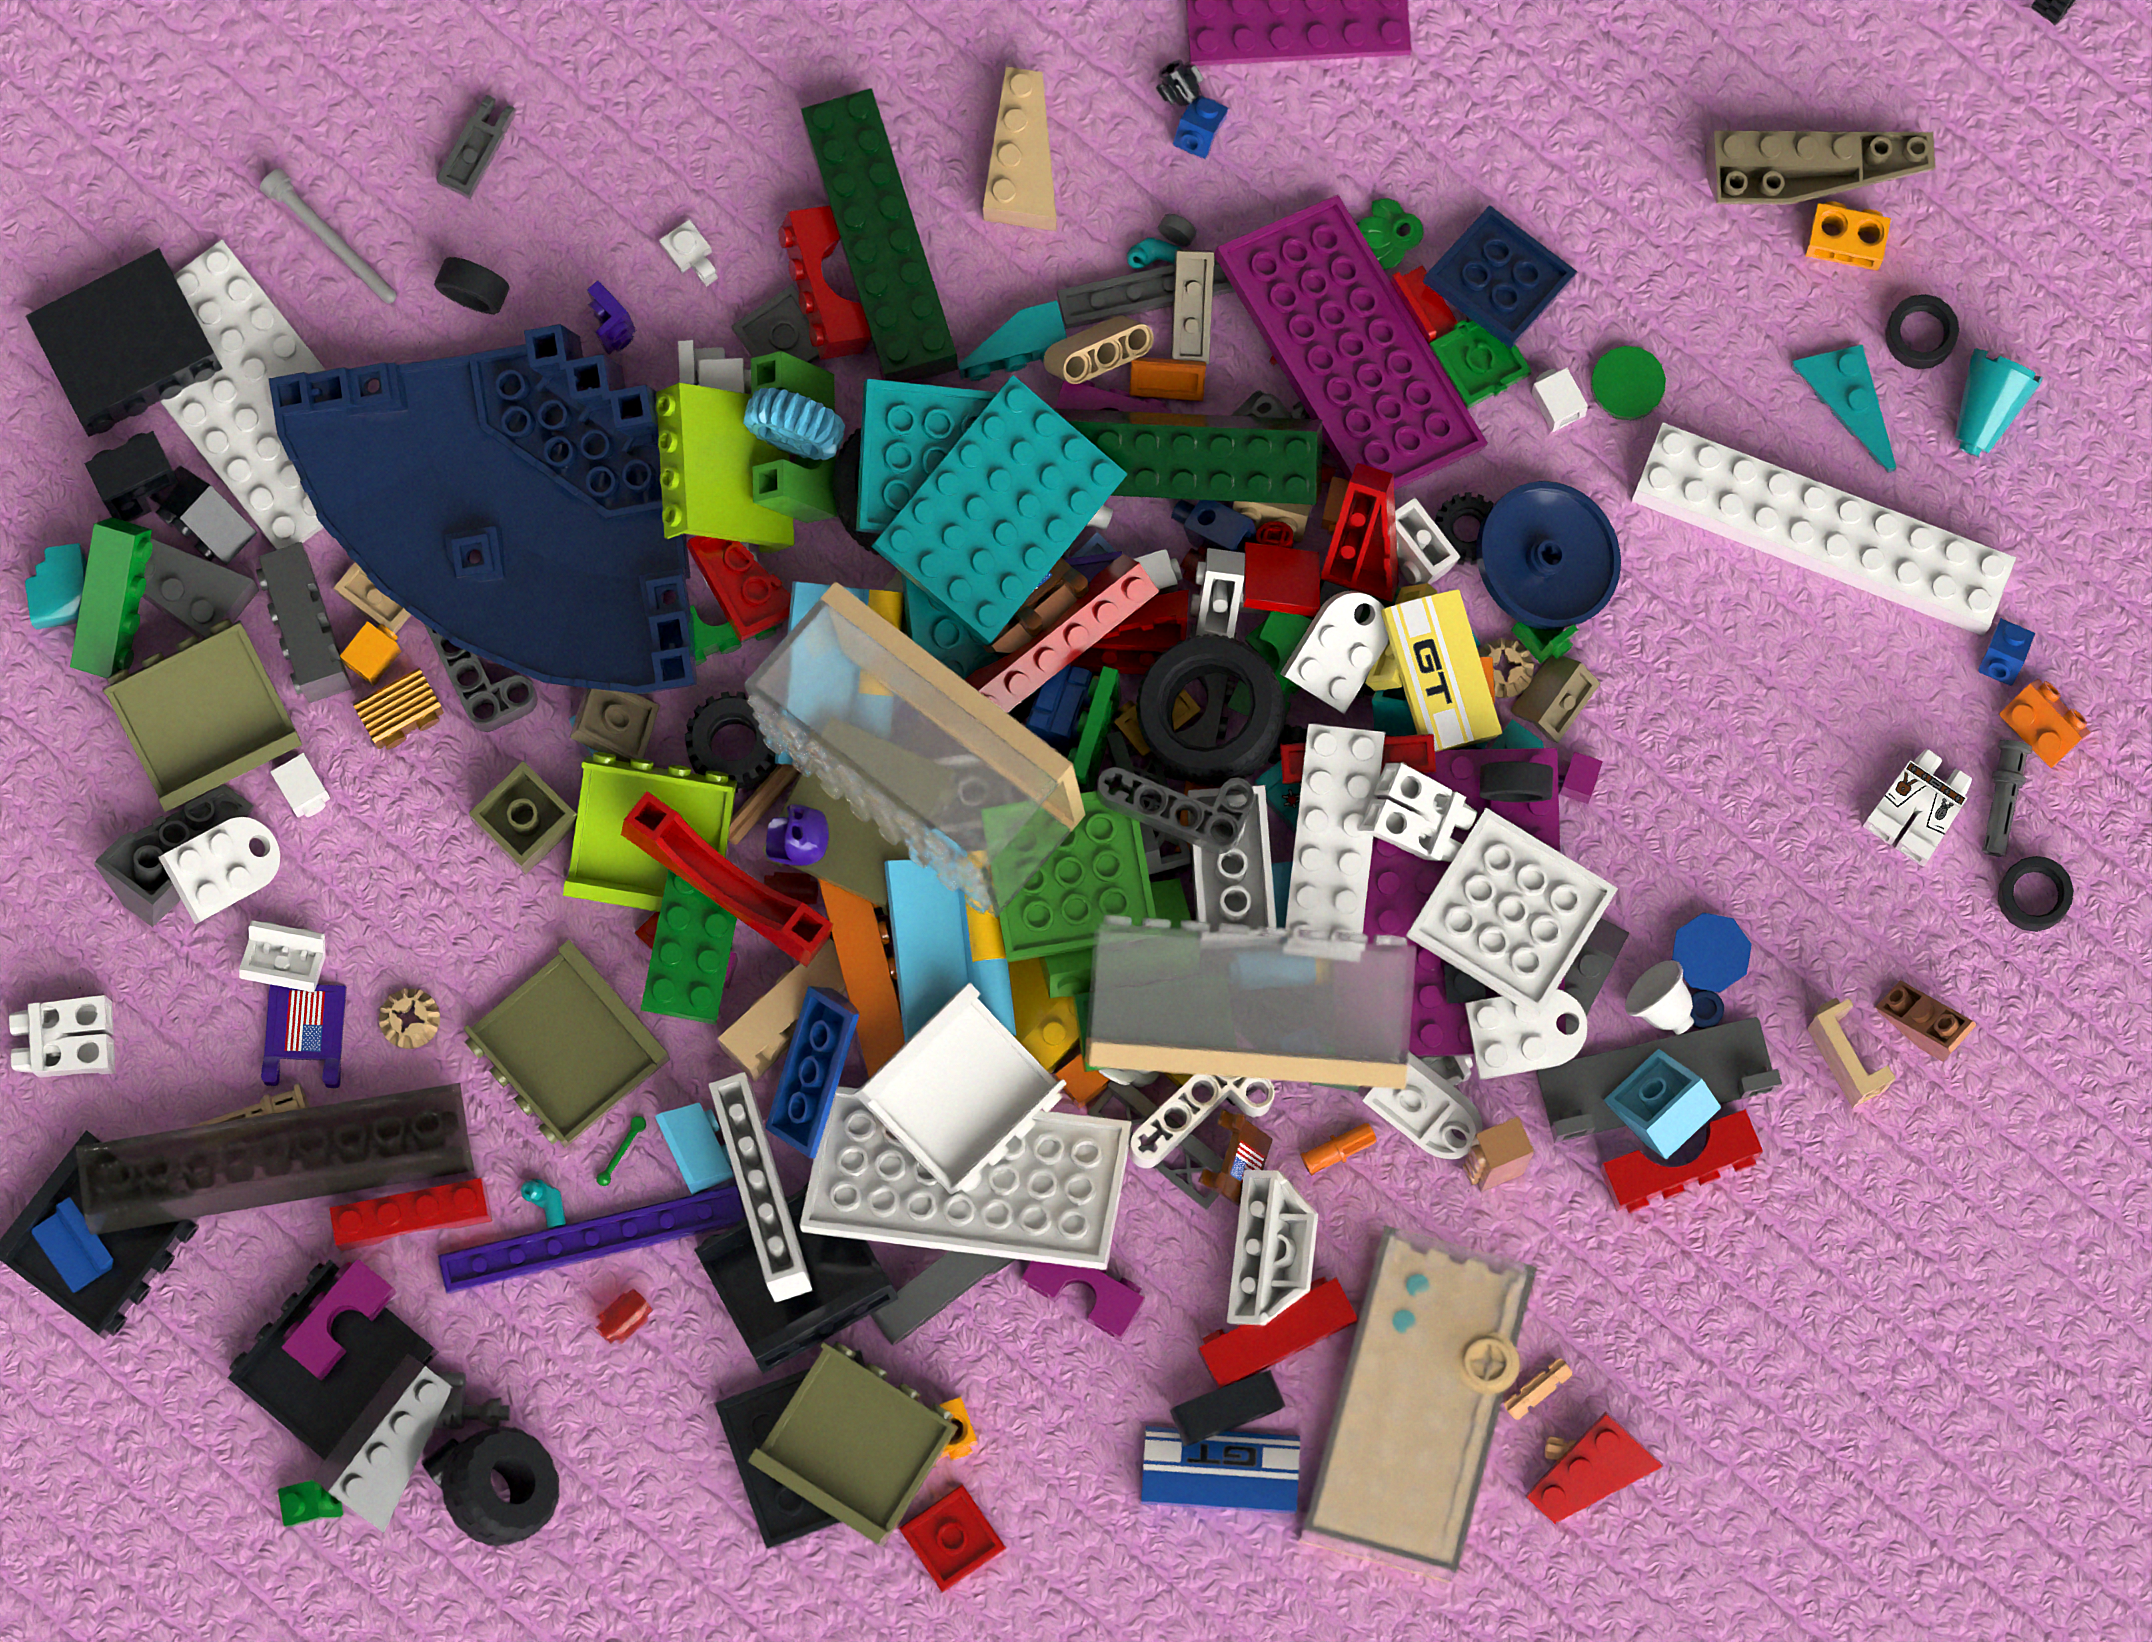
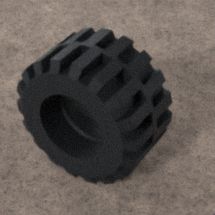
M729 691L721 692V698L715 700L712 695L705 699L706 705L704 707L700 705L696 707L694 718H689L686 725L688 731L685 733V744L691 766L695 773L699 775H706V771H718L728 774L729 780L737 781L736 793H738L739 788H746V791L753 790V784L757 782L762 784L767 778V774L777 767V763H775L778 735L776 718L773 717L769 707L761 705L760 699L753 695L750 699L746 697L744 692L737 691L736 696H730ZM740 724L754 732L756 743L753 750L744 758L734 761L724 760L716 756L711 748L714 735L727 725Z

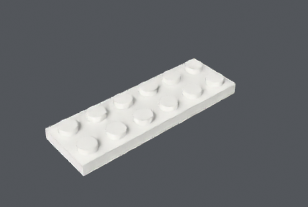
M1308 724L1283 944L1284 954L1359 962L1373 837L1358 830L1364 820V815L1371 799H1378L1373 793L1380 779L1385 732Z

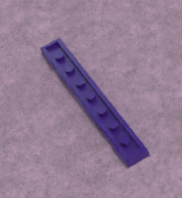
M734 1185L438 1255L445 1291L447 1294L734 1227L739 1220L746 1216L739 1187Z

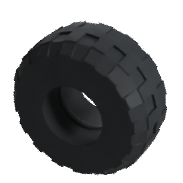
M495 1426L473 1434L453 1449L452 1454L447 1458L443 1467L441 1490L446 1510L459 1530H462L474 1541L487 1544V1546H508L531 1537L549 1523L554 1515L556 1505H558L560 1482L551 1455L534 1436L515 1427ZM492 1469L500 1473L507 1481L510 1489L509 1503L499 1498L494 1491L491 1482Z

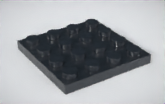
M861 1350L855 1351L856 1354L852 1360L866 1367ZM811 1368L715 1403L767 1551L843 1523L748 1462L755 1449H761Z

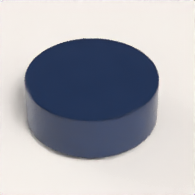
M1700 990L1691 995L1693 1007L1690 1016L1694 1019L1692 1026L1698 1029L1715 1027L1724 1015V1003L1720 996L1713 991Z

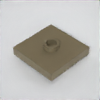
M585 688L570 738L598 752L613 754L616 756V761L630 763L632 758L644 759L660 705L638 694Z

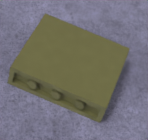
M227 618L211 626L212 634L198 640L196 635H193L175 644L178 650L165 657L162 652H158L141 661L143 668L131 674L126 668L106 678L109 684L103 687V692L107 695L165 812L302 745V741L240 620L232 623L231 619Z
M832 718L780 817H789L787 806L791 804L803 805L821 811L825 815L829 827L828 846L823 858L816 863L805 866H790L881 906L883 913L889 916L890 910L884 862L925 858V854L922 852L928 841H934L938 836L942 826L940 818L945 808H951L958 797L959 787H957L958 784L954 772ZM765 843V845H764V847H763L762 850H763V853H764V855H765V857H766V853H765L766 843ZM766 857L767 862H770L778 867H781L783 864L771 861Z
M567 940L558 948L559 954L473 1027L470 1028L469 1025H466L463 1028L469 1036L465 1041L469 1049L478 1059L484 1055L494 1065L489 1070L493 1077L503 1088L510 1084L518 1093L513 1099L527 1116L534 1112L543 1122L538 1127L542 1134L552 1145L559 1141L564 1148L568 1147L670 1060L665 1049L570 940Z
M836 1341L833 1347L823 1342L820 1346L823 1350L761 1449L756 1448L748 1462L872 1542L884 1547L955 1434L958 1426L950 1422L954 1415L936 1403L929 1409L917 1400L921 1394L901 1382L899 1387L896 1388L885 1381L888 1373L873 1363L868 1362L866 1367H863L852 1360L856 1353L840 1342Z

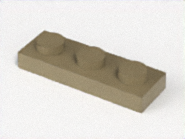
M1175 250L1171 359L1201 361L1209 364L1214 268L1213 251Z

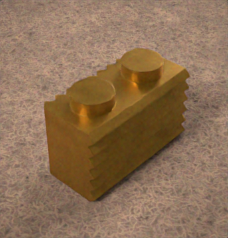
M420 668L353 704L377 749H381L384 746L386 749H392L406 740L405 734L416 728H419L420 731L431 728L439 722L438 716L444 713Z

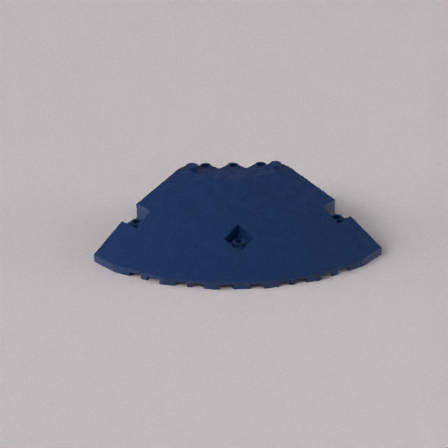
M557 324L525 330L526 344L400 365L395 362H383L351 369L342 367L310 374L301 372L269 378L277 435L301 479L300 483L304 492L308 494L317 513L315 515L318 521L338 541L348 556L366 573L368 579L382 594L403 607L429 628L435 630L454 646L548 684L640 695L697 685L693 613L690 610L686 579H691L688 547L686 546L687 538L685 533L670 539L664 538L660 452L658 447V416L656 411L657 391L648 385L626 388L621 365L604 354L583 358L580 336L565 326ZM377 379L379 381V389L371 393L368 385L370 381ZM479 550L481 553L480 561L474 564L471 563L469 558L471 552ZM668 591H674L676 594V599L672 604L664 602V595Z

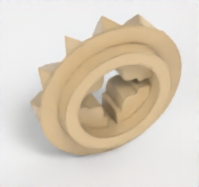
M1499 638L1486 643L1478 654L1479 657H1493V666L1499 664L1501 654L1504 653L1507 663L1516 666L1509 671L1507 682H1505L1500 670L1493 669L1495 697L1510 698L1522 693L1529 686L1533 678L1534 662L1529 650L1519 644L1517 640Z
M403 988L394 994H389L387 1000L380 1007L379 1026L385 1038L397 1047L404 1049L421 1047L427 1044L437 1033L440 1024L438 1006L431 996L420 989ZM415 1003L414 1014L424 1024L419 1022L417 1024L410 1023L408 1028L402 1033L404 1022L395 1012L407 1013Z
M1485 1331L1476 1333L1464 1341L1457 1354L1456 1367L1459 1378L1469 1390L1486 1396L1502 1393L1513 1384L1519 1372L1520 1360L1515 1346L1508 1338L1496 1332ZM1487 1347H1490L1492 1360L1498 1361L1499 1364H1505V1366L1492 1368L1488 1380H1485L1483 1367L1471 1364V1361L1476 1362V1360L1483 1359L1487 1352Z

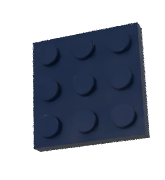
M1489 205L1424 277L1423 283L1512 349L1574 280L1578 271Z

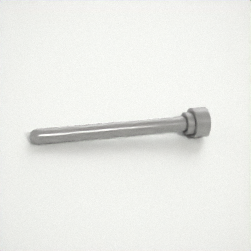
M281 168L273 170L262 181L259 189L270 200L283 201L384 302H394L396 292L293 191L294 186L290 183L291 178Z

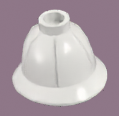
M1666 960L1645 971L1628 993L1625 1003L1627 1014L1641 1017L1655 1028L1662 1030L1672 1029L1676 1035L1688 1030L1694 1023V1019L1690 1016L1693 1005L1691 995L1682 980L1683 968L1681 964L1674 960Z

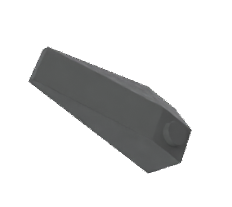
M224 784L186 803L184 809L166 818L162 815L152 820V825L134 834L130 831L120 836L94 861V866L123 906L153 928L181 900L158 857L229 819L248 817L253 811L254 806Z

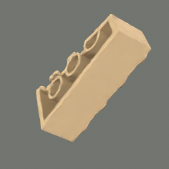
M1006 67L983 202L984 221L1057 231L1043 72Z
M830 938L808 967L800 963L794 969L790 967L776 981L777 985L766 995H761L743 1016L718 1037L722 1051L754 1082L790 1048L808 986L833 988L842 995L847 992L835 943Z

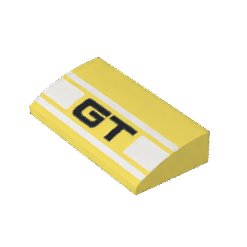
M1459 589L1422 597L1382 609L1381 614L1417 735L1434 734L1435 752L1488 742L1501 735L1502 730Z

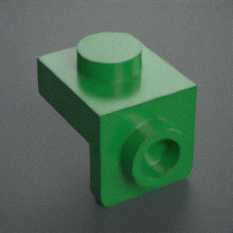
M1517 622L1511 629L1540 664L1552 655L1557 660L1573 647V643L1570 640L1579 631L1574 624L1565 631H1548L1532 628L1521 622Z
M314 1479L278 1489L284 1527H294L321 1519L343 1517L342 1502L326 1491Z

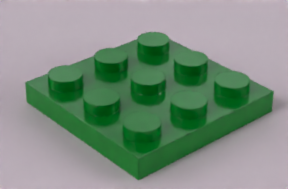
M1103 666L1100 677L1094 675L1088 692V697L1091 698L1089 704L1090 711L1082 712L1077 728V733L1080 734L1079 747H1072L1068 756V761L1073 764L1078 788L1081 793L1093 792L1108 744L1107 734L1112 731L1116 718L1114 713L1118 710L1122 698L1118 670Z

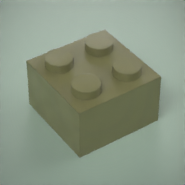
M524 761L468 813L472 822L525 875L576 827L577 814Z

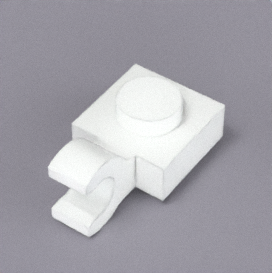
M690 219L659 240L661 247L681 273L692 267L706 287L718 279V276L715 274L716 269L706 258L707 255L712 253L711 247Z

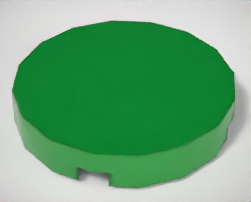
M1622 346L1611 349L1599 359L1592 373L1591 391L1597 405L1608 412V415L1619 420L1633 421L1646 417L1658 406L1665 393L1666 377L1661 363L1652 353L1640 347Z

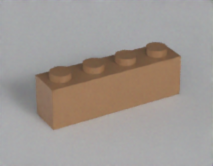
M1519 1116L1475 1134L1463 1168L1470 1184H1478L1481 1192L1524 1174L1534 1154V1149Z

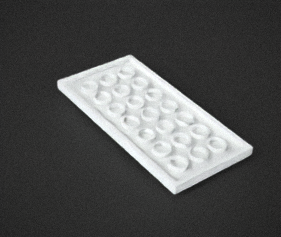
M221 240L177 272L174 277L223 369L216 372L209 380L196 382L181 390L174 398L163 399L159 402L274 548L279 550L299 542L304 543L324 527L318 521L315 515L317 513L308 494L304 492L300 483L301 479L277 435L269 378L301 372L310 374L326 370L225 242Z
M837 1086L817 1155L813 1161L800 1223L802 1232L1107 1269L1133 1128L1131 1121L1040 1110L1032 1118L1036 1123L1032 1129L1020 1139L1015 1135L1005 1145L1009 1149L1005 1156L993 1166L988 1162L978 1172L982 1178L967 1193L961 1189L956 1193L950 1194L854 1094L858 1090L857 1088Z

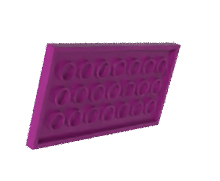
M1335 195L1222 244L1215 249L1214 257L1310 418L1323 420L1322 438L1348 482H1350L1358 462L1392 473L1395 491L1482 451L1488 445L1339 195Z

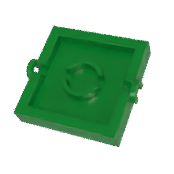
M1466 320L1457 323L1453 327V331L1429 344L1467 409L1493 395L1497 397L1502 391L1506 392L1508 387L1530 376L1532 372L1516 344L1510 349L1473 320L1468 323Z

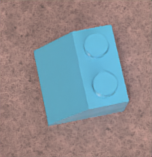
M1660 1049L1656 1050L1604 1099L1607 1106L1645 1145L1665 1159L1679 1149L1689 1137L1721 1108L1702 1078Z
M699 1102L655 1116L692 1195L699 1194L734 1177L730 1168L732 1163L726 1144L720 1146L714 1134L721 1129L711 1109L704 1112Z

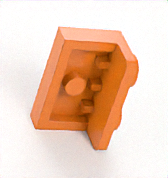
M2036 679L2025 687L1998 715L2028 745L2033 747L2032 750L2050 768H2053L2091 732L2086 727V719L2074 708L2069 710L2059 700L2061 695L2051 683Z

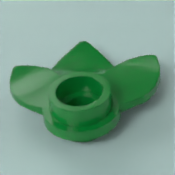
M1382 198L1372 201L1373 216L1358 221L1356 225L1383 270H1387L1400 264L1406 250H1411L1419 245L1424 236V227L1418 217L1405 213L1398 202ZM1402 226H1410V232L1406 236H1399V230Z

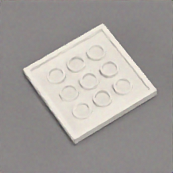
M1486 808L1406 937L1539 1018L1618 888Z

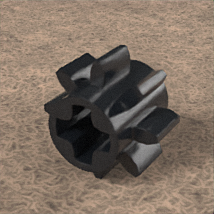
M1176 60L1166 65L1159 72L1162 83L1156 86V89L1164 102L1169 101L1170 104L1176 102L1178 106H1185L1193 102L1201 94L1198 83L1204 80V77L1196 65H1191L1190 62L1184 64L1182 60Z

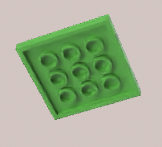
M1120 787L1110 788L1108 793L1115 795L1118 790L1121 791ZM1133 787L1127 801L1130 804L1133 803L1134 799ZM1096 791L1080 794L1085 817L1071 832L1032 802L981 810L1007 962L1159 937L1139 821L1102 805L1097 798Z

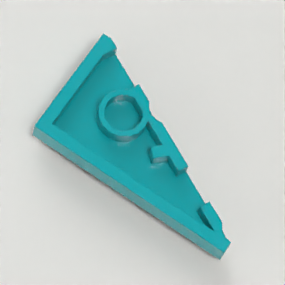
M1863 345L1793 360L1791 364L1793 371L1797 375L1800 374L1815 390L1814 394L1817 398L1831 408L1832 414L1844 428L1861 441L1869 450L1868 454L1878 465L1883 466L1887 473L1895 471V459Z

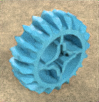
M761 388L758 391H754L752 398L749 399L746 406L743 423L750 433L756 434L757 439L767 442V445H773L778 450H784L791 455L796 454L802 458L809 457L813 460H826L834 457L837 449H840L846 425L841 417L835 414L832 409L824 407L822 403L811 400L810 397L806 398L798 393L788 392L785 389Z

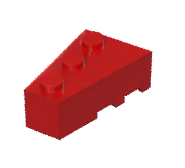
M1357 462L1348 485L1320 579L1391 602L1399 584L1394 478L1392 473Z
M1189 589L1152 597L1071 662V666L1074 665L1091 672H1101L1103 666L1118 670V673L1144 675L1146 670H1149V665L1155 662V658L1160 656L1162 651L1165 649L1167 651L1169 646L1177 644L1180 640L1185 641Z

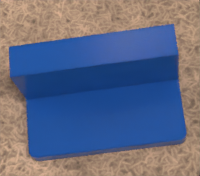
M70 1197L57 1205L56 1214L32 1228V1236L71 1292H77L112 1269L113 1258Z

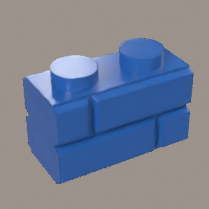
M1068 664L1040 686L1025 728L1051 748L1064 752L1068 751L1072 740L1079 741L1080 734L1077 733V728L1083 707L1090 709L1091 698L1088 697V692L1092 681L1091 671L1074 665L1069 666Z

